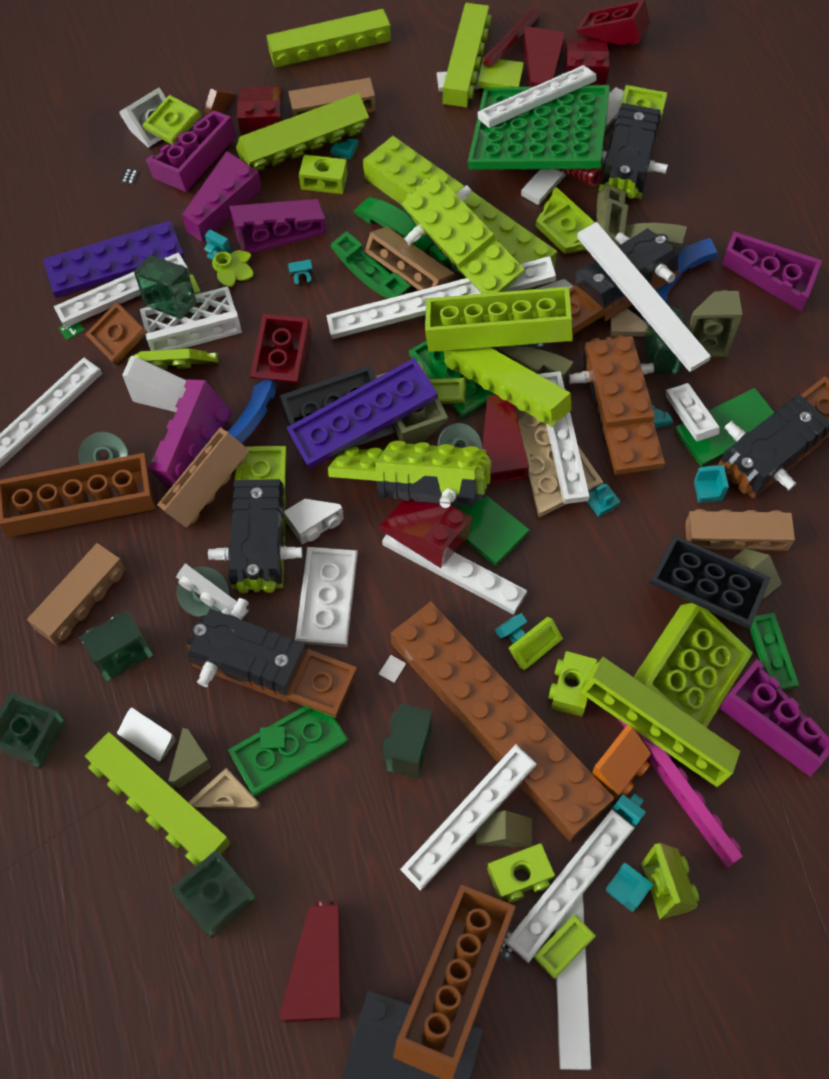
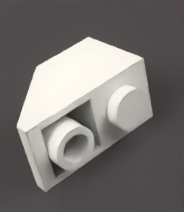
M304 499L284 511L287 525L302 545L307 541H314L322 532L329 528H335L344 519L340 504Z

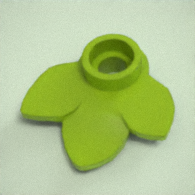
M236 250L230 254L224 251L218 252L214 256L212 265L214 270L217 271L219 282L225 286L232 287L236 280L247 281L254 276L253 271L246 264L251 258V254L243 250Z

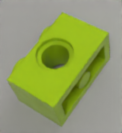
M304 155L299 172L301 189L343 194L348 176L347 160Z
M567 651L565 652L564 660L558 659L554 673L559 675L558 683H552L548 699L553 700L551 709L580 717L583 716L588 698L580 693V690L589 672L596 665L597 659ZM569 679L574 680L578 686L569 687L565 681Z
M541 843L491 862L487 867L499 900L504 901L507 899L508 903L520 900L524 897L523 893L534 889V892L537 893L551 886L549 882H552L555 876ZM518 869H524L528 872L529 879L524 882L518 881L514 876V872Z

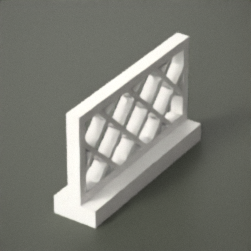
M228 286L140 309L144 328L148 331L146 337L151 351L183 349L242 333ZM226 295V298L221 303L215 301L217 297ZM194 303H203L200 308L193 307ZM209 306L216 307L213 313L206 311ZM175 308L181 309L178 314L171 313L170 311ZM223 310L228 311L227 313L220 314ZM188 311L194 313L191 319L183 316ZM159 314L155 320L147 318L149 315ZM165 317L172 319L168 325L161 323ZM156 328L162 329V330H158V331L153 332Z

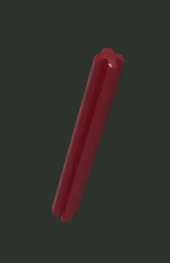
M532 7L484 56L483 64L492 67L524 34L525 26L530 27L540 17V9Z

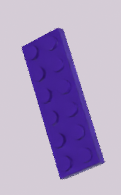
M168 221L43 259L53 294L57 298L116 280L176 253H179L182 259L185 258L172 222Z
M413 358L287 427V430L308 468L311 469L437 400L438 395L416 359Z

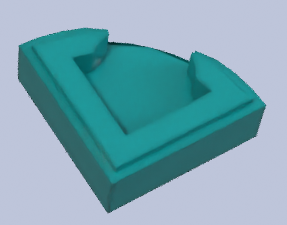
M347 139L348 141L334 144L331 148V155L351 160L359 145L358 140Z
M652 405L655 415L653 421L655 428L671 426L673 422L671 416Z

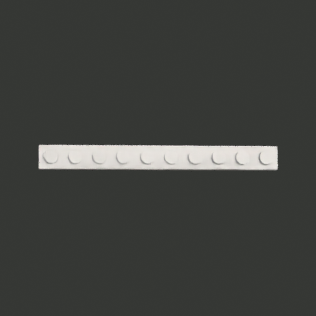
M550 256L520 264L526 273L504 292L518 291L556 281ZM465 278L326 315L330 335L332 339L426 315V298L481 293Z

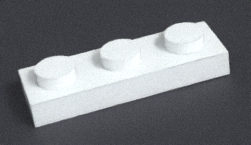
M689 383L666 390V398L696 442L719 434L718 424Z
M186 563L178 572L176 577L179 579V584L189 591L193 589L201 595L200 599L205 604L211 607L214 605L222 611L221 613L230 615V611L237 604V601Z

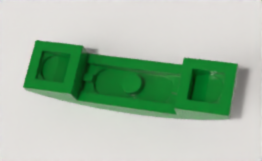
M367 198L354 210V214L367 223L372 224L375 221L383 227L390 228L403 238L416 227L405 212L379 199ZM424 235L412 243L424 253L434 245Z
M347 231L331 243V248L348 269L381 296L389 299L401 296L410 289L411 285L395 272L390 274L362 250V244Z

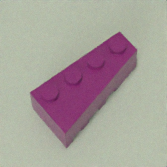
M212 111L194 124L192 131L183 132L177 136L178 141L171 146L166 144L160 149V154L155 157L152 155L148 157L146 161L153 179L187 192L237 137L231 117L217 111Z
M226 151L183 212L182 216L186 231L203 243L206 240L205 235L209 230L215 232L231 218L229 206L245 205L262 190L259 172Z
M318 199L229 206L240 250L248 253L327 233L325 217Z
M734 231L722 265L802 312L822 260Z
M186 380L184 395L177 401L175 407L178 409L173 420H169L166 427L168 429L164 441H160L150 464L149 470L163 485H174L220 427H224L233 414L205 380Z
M757 659L727 695L719 709L811 777L829 755V737L811 717L807 718L798 708L800 705L793 697L790 699L779 687L781 684L762 669L764 666Z

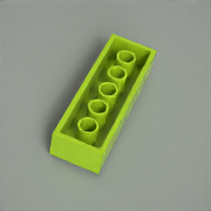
M357 93L239 137L236 150L241 161L260 172L268 164L276 166L284 162V158L291 156L294 159L303 155V151L308 149L316 151L322 148L324 143L330 141V144H334L342 140V137L349 134L352 137L361 133V129L365 126L369 116L360 94Z
M569 286L426 298L425 333L428 351L573 341Z

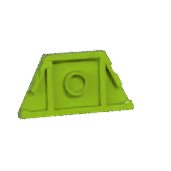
M556 187L552 191L550 200L546 202L543 212L537 218L536 227L566 254L587 250L579 241L577 235L578 232L595 222Z
M195 349L141 351L133 355L163 370H167L168 366L172 365L177 366V369L191 368V364L219 363L218 353H207V351Z

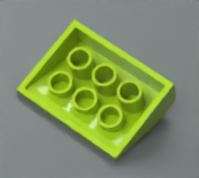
M693 603L684 604L679 607L636 672L634 678L707 728L753 652L707 609Z

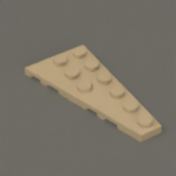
M515 406L529 463L528 476L538 517H541L566 504L563 503L546 423L538 421L534 416L521 411ZM578 446L588 492H591L603 485V481Z

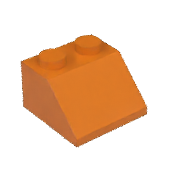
M627 725L595 765L592 774L615 798L614 802H616L620 795L627 796L634 787V784L631 783L636 775L642 777L651 764L647 760L651 752L630 725Z

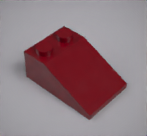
M645 0L588 11L577 28V33L618 45H635L641 41L650 24Z
M565 38V73L584 65L596 74V81L587 85H606L609 72L607 42L596 38Z
M281 85L240 88L237 102V119L241 136L282 121Z
M262 314L250 375L251 379L298 383L311 340L312 330L309 318Z
M410 499V501L403 500L379 526V530L441 568L469 536L472 517L452 505L444 508L440 503L419 502Z

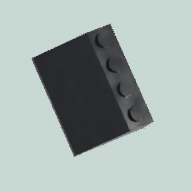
M368 365L280 395L278 399L288 426L376 378L372 366ZM392 424L353 446H359L395 433Z
M674 535L649 584L750 629L771 578Z
M367 991L342 1079H441L393 1058L396 1041L411 1007L410 1004ZM472 1027L454 1079H470L484 1029Z

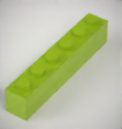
M465 3L443 85L442 104L467 107L469 99H473L474 86L472 84H476L478 78V71L475 70H480L482 59L480 55L483 56L485 50V43L483 41L487 42V28L491 27L492 15H489V6Z
M384 9L266 35L269 53L275 68L391 41L390 23Z
M490 347L444 351L445 363L450 369L456 370L467 379L473 380L486 390H490L502 400H507L521 411L534 416L540 422L553 427L571 411L570 392Z
M602 657L591 669L580 693L626 725H630L639 734L716 787L733 774L740 751L605 657Z
M110 732L85 755L91 763L88 768L98 778L104 775L110 780L107 786L118 796L123 792L129 798L126 803L134 811L139 813L143 810L148 815L145 820L155 830L164 829L168 833L165 838L176 849L180 846L188 851L185 857L196 867L202 864L208 869L231 844L221 831Z

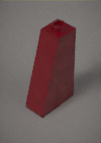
M525 26L523 49L528 87H535L556 77L563 51L565 32Z
M496 394L487 397L482 449L486 450V455L491 460L489 485L528 479L529 463L515 406L507 400H502Z
M332 901L316 902V906L309 907L279 1013V1020L282 1023L342 1020L340 909L338 905L333 906Z

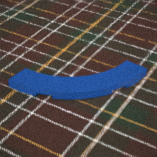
M708 238L681 249L680 255H678V277L671 283H667L655 290L666 304L670 289L681 278V274L684 271L717 258V250L712 239Z
M264 380L253 387V393L246 409L228 431L241 444L254 431L268 410L266 405L275 396L277 381Z

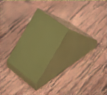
M745 548L731 559L771 578L762 601L782 585L770 555Z
M182 728L168 780L172 787L180 789L212 768L192 734L186 728Z
M506 810L495 812L476 831V845L530 848L532 847V818Z

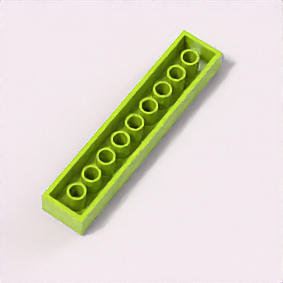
M394 136L363 159L364 178L401 205L405 201L407 194H413L416 191L415 188L417 186L421 187L426 178L431 179L436 174L454 193L465 187ZM474 192L463 201L519 264L550 256L553 268L555 269L557 255L555 249ZM530 287V288H526V289H522V290H532L534 287Z

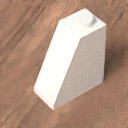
M134 356L130 357L122 375L133 402L173 412L177 411L178 408L175 406L178 399L184 395L186 380Z

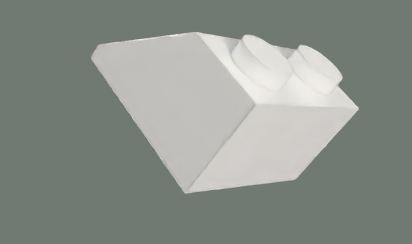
M160 87L119 111L130 131L147 147L161 140V138L145 130L142 125L166 99Z

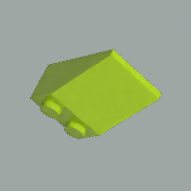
M662 843L655 844L641 865L646 879L653 884L650 892L660 920L693 911L698 906L699 895L695 885L690 884L687 876L689 866L686 858L680 856L677 848Z

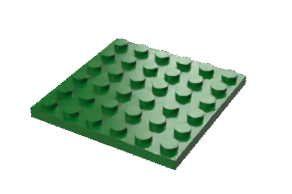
M610 85L583 86L490 128L477 118L468 158V169L569 170L573 168H601ZM533 87L484 88L479 111Z

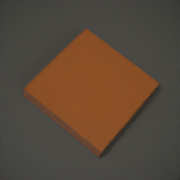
M116 302L85 335L117 365L148 331L122 305Z

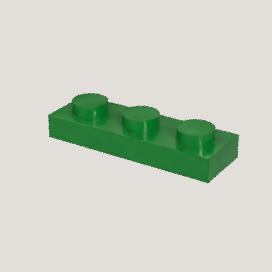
M775 613L755 616L750 632L760 662L764 666L763 670L781 684L779 687L782 691L797 689L799 683Z

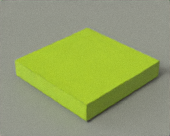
M483 59L478 78V88L520 86L523 62L499 59L492 67H488L483 64Z
M169 95L142 125L145 130L172 145L178 141L177 136L183 132H188L202 115L199 110Z

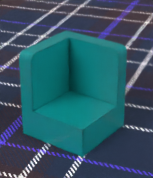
M724 465L700 467L694 479L698 503L723 501L729 487Z
M624 863L607 886L606 892L633 913L653 884L628 864Z

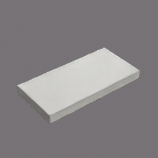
M307 547L295 642L300 641L306 645L347 647L358 558L357 550Z

